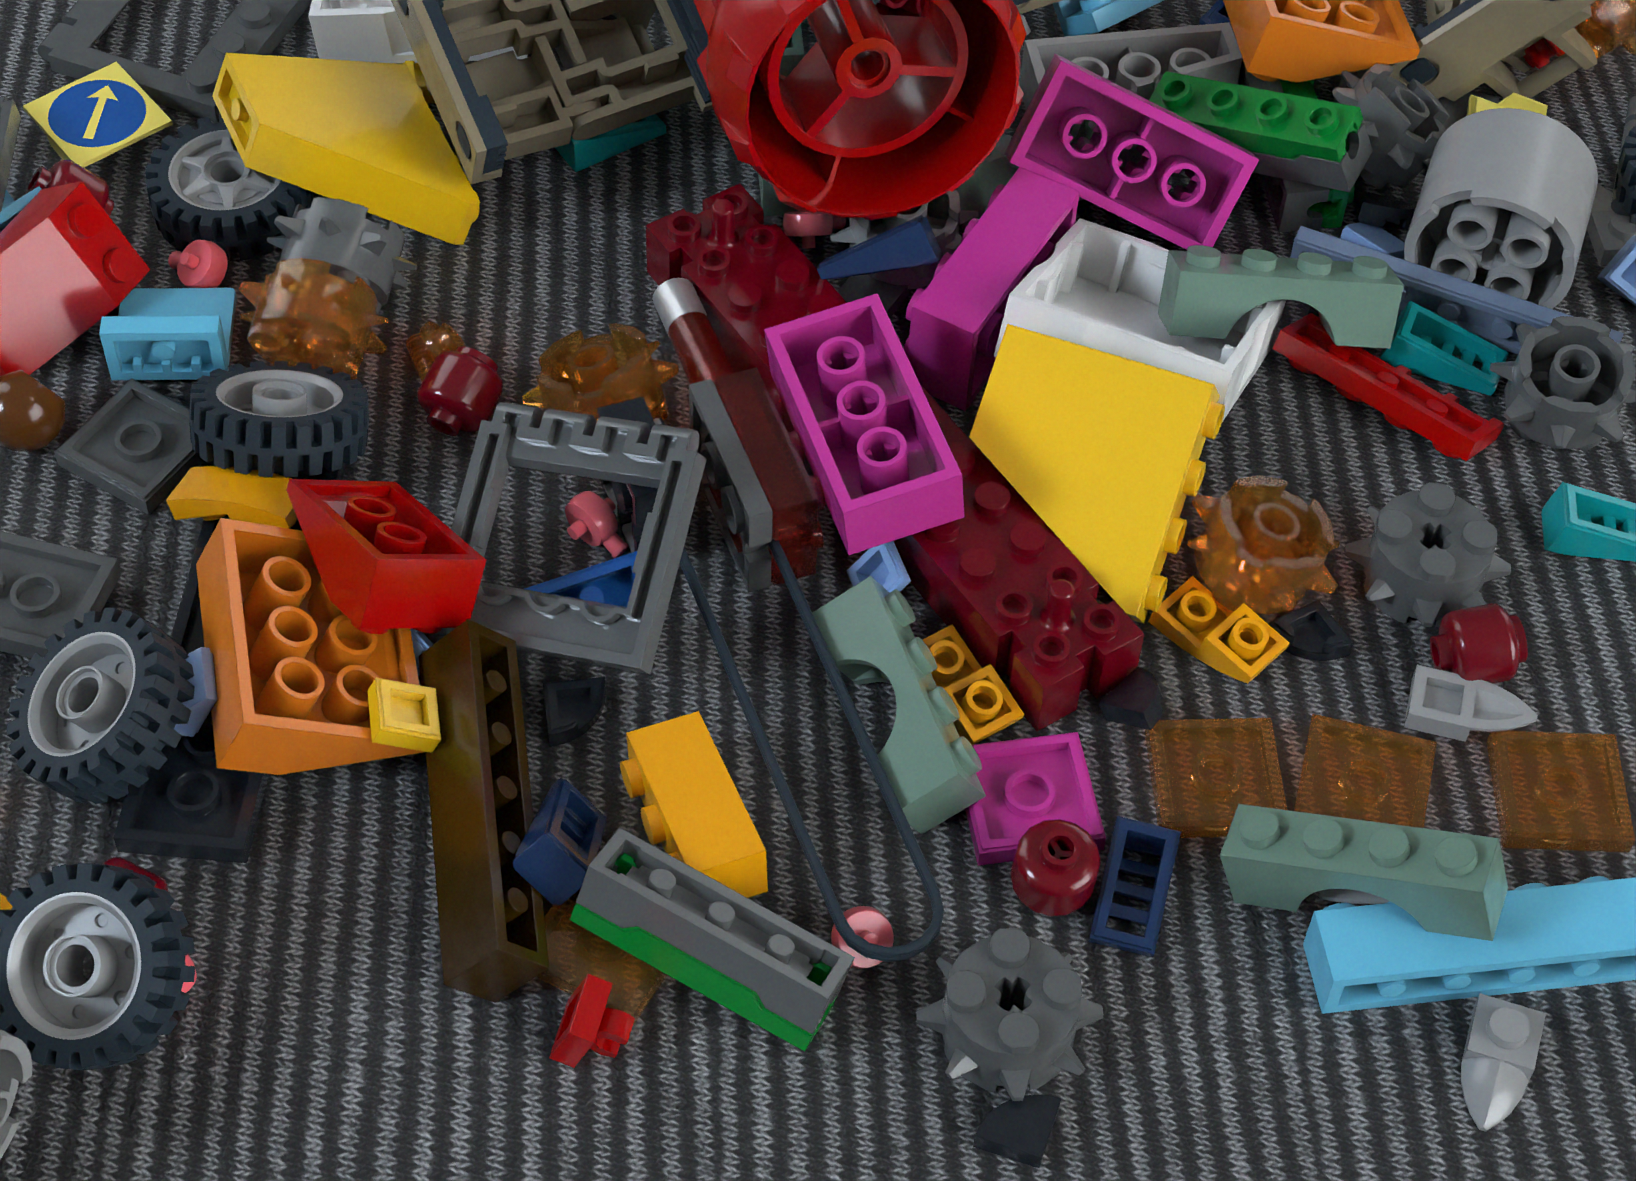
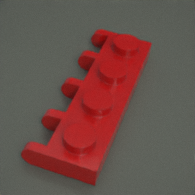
M1313 313L1281 329L1272 348L1287 357L1289 363L1297 370L1308 374H1316L1335 385L1336 390L1342 396L1353 401L1365 402L1384 413V418L1390 424L1401 429L1415 431L1432 441L1433 447L1448 457L1461 458L1468 461L1492 444L1504 427V423L1495 417L1488 421L1459 404L1460 397L1448 392L1442 395L1411 377L1412 370L1402 364L1395 368L1367 352L1363 347L1335 345L1321 325L1320 317Z

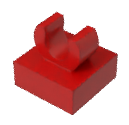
M589 973L585 976L567 1001L550 1053V1059L575 1068L589 1049L600 1055L615 1058L620 1044H627L635 1018L624 1011L605 1008L613 983Z

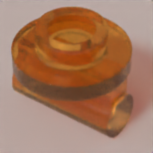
M432 321L426 322L420 328V333L410 336L406 341V347L422 382L437 355L444 351H456L459 346H466L461 336L450 325L443 323L439 326Z

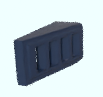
M921 215L826 258L819 264L817 271L821 279L831 280L932 265L934 262L940 261L943 253L927 217Z
M558 779L551 786L517 849L513 861L514 870L551 904L557 906L563 904L581 888L588 866L599 853L607 822L606 816L566 779Z
M1117 816L1110 839L1088 942L1153 958L1179 844L1180 831ZM1123 849L1159 858L1158 866L1122 858ZM1118 871L1155 880L1153 889L1117 880ZM1113 893L1150 902L1149 910L1144 911L1112 903ZM1108 916L1144 924V935L1140 936L1106 927Z

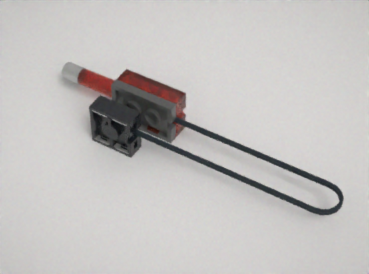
M684 278L669 279L657 287L652 299L690 383L689 429L698 431L699 446L697 452L707 459L700 486L748 593L770 587L771 582L773 585L786 583L930 898L933 917L931 925L920 938L902 946L884 947L875 945L855 934L846 921L685 547L680 559V566L837 931L849 947L866 958L884 962L908 960L927 950L939 935L944 916V907L940 890L797 581L799 578L816 574L817 549L822 548L824 545L823 533L818 520L819 511L824 510L826 506L821 482L816 475L808 476L805 470L801 441L795 431L787 432L783 423V407L776 389L766 388L757 367L734 372L693 284ZM644 397L597 408L598 419L604 416L648 423L650 432L655 424L665 425L661 417L653 419ZM601 480V486L606 498H610L616 506L613 513L617 519L624 541L629 545V553L638 551L647 513H652L658 488Z

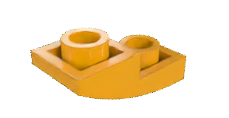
M217 466L191 467L166 499L175 520L201 517L205 521H211L228 514L231 520L288 529L297 521V516L286 491L288 481L291 478H284V476L275 473L272 477H260L258 470H252L246 475L236 473L233 466L227 469Z
M1194 576L1190 577L1161 603L1159 610L1152 612L1148 621L1163 635L1198 660L1223 674L1247 684L1285 651L1289 645V642L1245 603L1233 612Z
M953 624L922 639L931 651L937 664V669L931 672L937 687L941 686L946 690L959 712L960 718L953 723L960 737L964 736L971 745H974L1023 718L1025 714L993 666L989 664L981 668Z

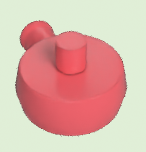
M790 211L784 213L782 225L787 236H802V248L810 249L816 248L815 236L830 235L833 229H843L846 225V217L819 211L816 213Z
M195 240L183 252L173 251L168 258L170 267L177 269L179 280L187 288H217L224 279L228 266L225 251L216 243L207 240Z
M584 491L575 495L566 505L565 514L570 524L567 532L572 539L577 540L580 537L591 546L603 544L612 554L613 558L620 557L629 548V545L616 533L618 523L613 513L616 506L610 498L603 500L594 492Z
M857 906L843 912L846 921L855 934L871 944L893 947V929L887 917L881 911L870 906ZM835 924L833 925L831 931L832 945L855 957L850 969L871 968L883 962L866 958L849 947L837 931Z

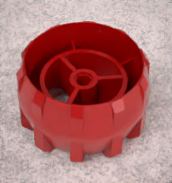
M693 0L708 35V45L696 60L710 92L712 106L722 130L728 136L737 159L750 164L764 180L770 183L780 202L802 212L816 213L819 211L841 217H862L865 220H874L897 216V213L924 205L948 191L953 192L974 175L977 167L992 152L1005 129L1010 128L1024 96L1018 83L1021 67L1020 50L1026 37V31L1019 10L1013 0H926L921 17L880 15L873 0ZM807 17L817 42L786 77L779 73L784 50L794 31Z

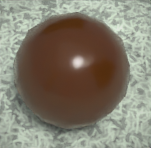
M16 370L0 377V445L12 451L31 452L47 446L58 436L65 422V400L23 370Z

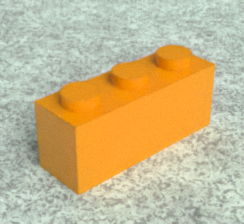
M699 711L627 732L629 759L620 762L621 774L630 798L640 796L645 807L641 808V817L651 845L661 843L665 853L747 898L768 892L766 849Z

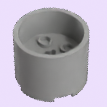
M1513 108L1489 109L1473 113L1458 120L1442 134L1435 145L1405 240L1404 259L1553 309L1563 300L1571 288L1596 195L1598 171L1592 153L1583 140L1570 128L1548 116L1528 110Z

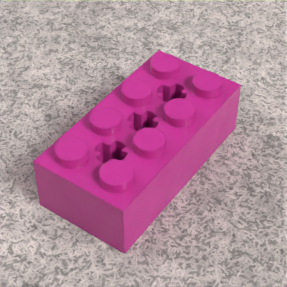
M1054 54L1005 151V155L1010 163L1080 192L1079 197L1186 250L1189 246L1193 245L1214 246L1259 161L1249 150L1057 54ZM1085 119L1090 120L1088 126L1094 131L1090 139L1080 137L1076 144L1071 143L1074 138L1069 131L1074 123L1081 125ZM1134 144H1139L1136 149L1142 155L1141 160L1138 163L1129 161L1125 168L1120 167L1123 163L1119 157L1120 152L1124 148L1130 149ZM1182 169H1186L1184 173L1190 178L1189 184L1186 187L1177 185L1173 192L1169 191L1172 187L1168 182L1171 174H1179Z
M1019 167L1006 185L999 184L990 197L987 210L981 218L970 220L962 235L961 244L954 253L947 252L943 255L935 270L934 278L927 288H918L915 291L906 310V319L911 321L910 335L905 343L904 351L919 383L931 396L966 411L990 377L996 359L994 353L1009 294L1035 266L1045 262L1052 256L1056 243L1075 224L1079 191Z
M878 293L764 329L772 378L848 555L965 517L962 473Z

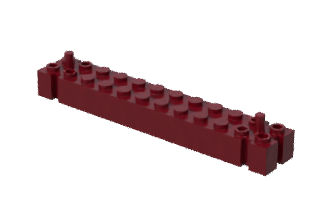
M740 183L703 199V212L695 215L691 212H686L683 208L647 224V273L658 286L672 278L688 279L693 284L709 319L708 329L702 335L703 339L808 461L772 378L764 329L847 302L826 279L820 278L815 266L777 224L772 226L764 225V210ZM922 387L962 473L965 517L894 540L895 546L911 579L910 583L947 626L953 624L982 668L991 664L999 677L1006 674L1010 678L1009 692L1025 714L1024 717L1038 732L1076 711L1081 691L1088 689L1097 699L1112 691L1138 667L1144 633L1115 600L1108 604H1099L1096 601L1099 588L1098 581Z

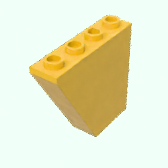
M241 53L225 54L212 97L245 167L327 198L340 199L368 208L367 212L450 244H464L472 223L476 221L479 215V197L471 187L460 166L458 157L454 155L439 122L432 114L423 97L421 88L417 86L406 64Z
M1007 324L969 438L1132 620L1144 624L1148 610L1157 612L1163 601L1168 578L1160 574L1167 553L1176 555L1182 544L1187 520L1179 517L1186 496L1196 497L1201 487L1206 462L1200 461L1199 458L1206 438L1215 440L1224 417L1225 405L1218 403L1220 395L1212 383Z

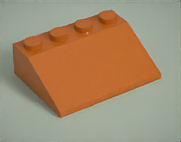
M1223 0L1247 72L1264 81L1274 82L1281 79L1299 83L1339 75L1343 71L1354 72L1369 69L1376 63L1389 65L1415 60L1420 52L1418 43L1399 0Z
M220 518L196 563L204 647L210 648L213 654L217 701L211 709L217 768L283 775L424 753V751L372 743L367 690L375 678L419 685L411 628L388 629V632L384 634H370L356 629L351 624V620L330 601L303 531Z

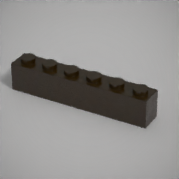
M467 619L418 657L421 686L436 688L441 741L432 753L426 752L443 982L445 986L496 1003L549 969L542 895L513 868L517 849L534 819L516 641Z

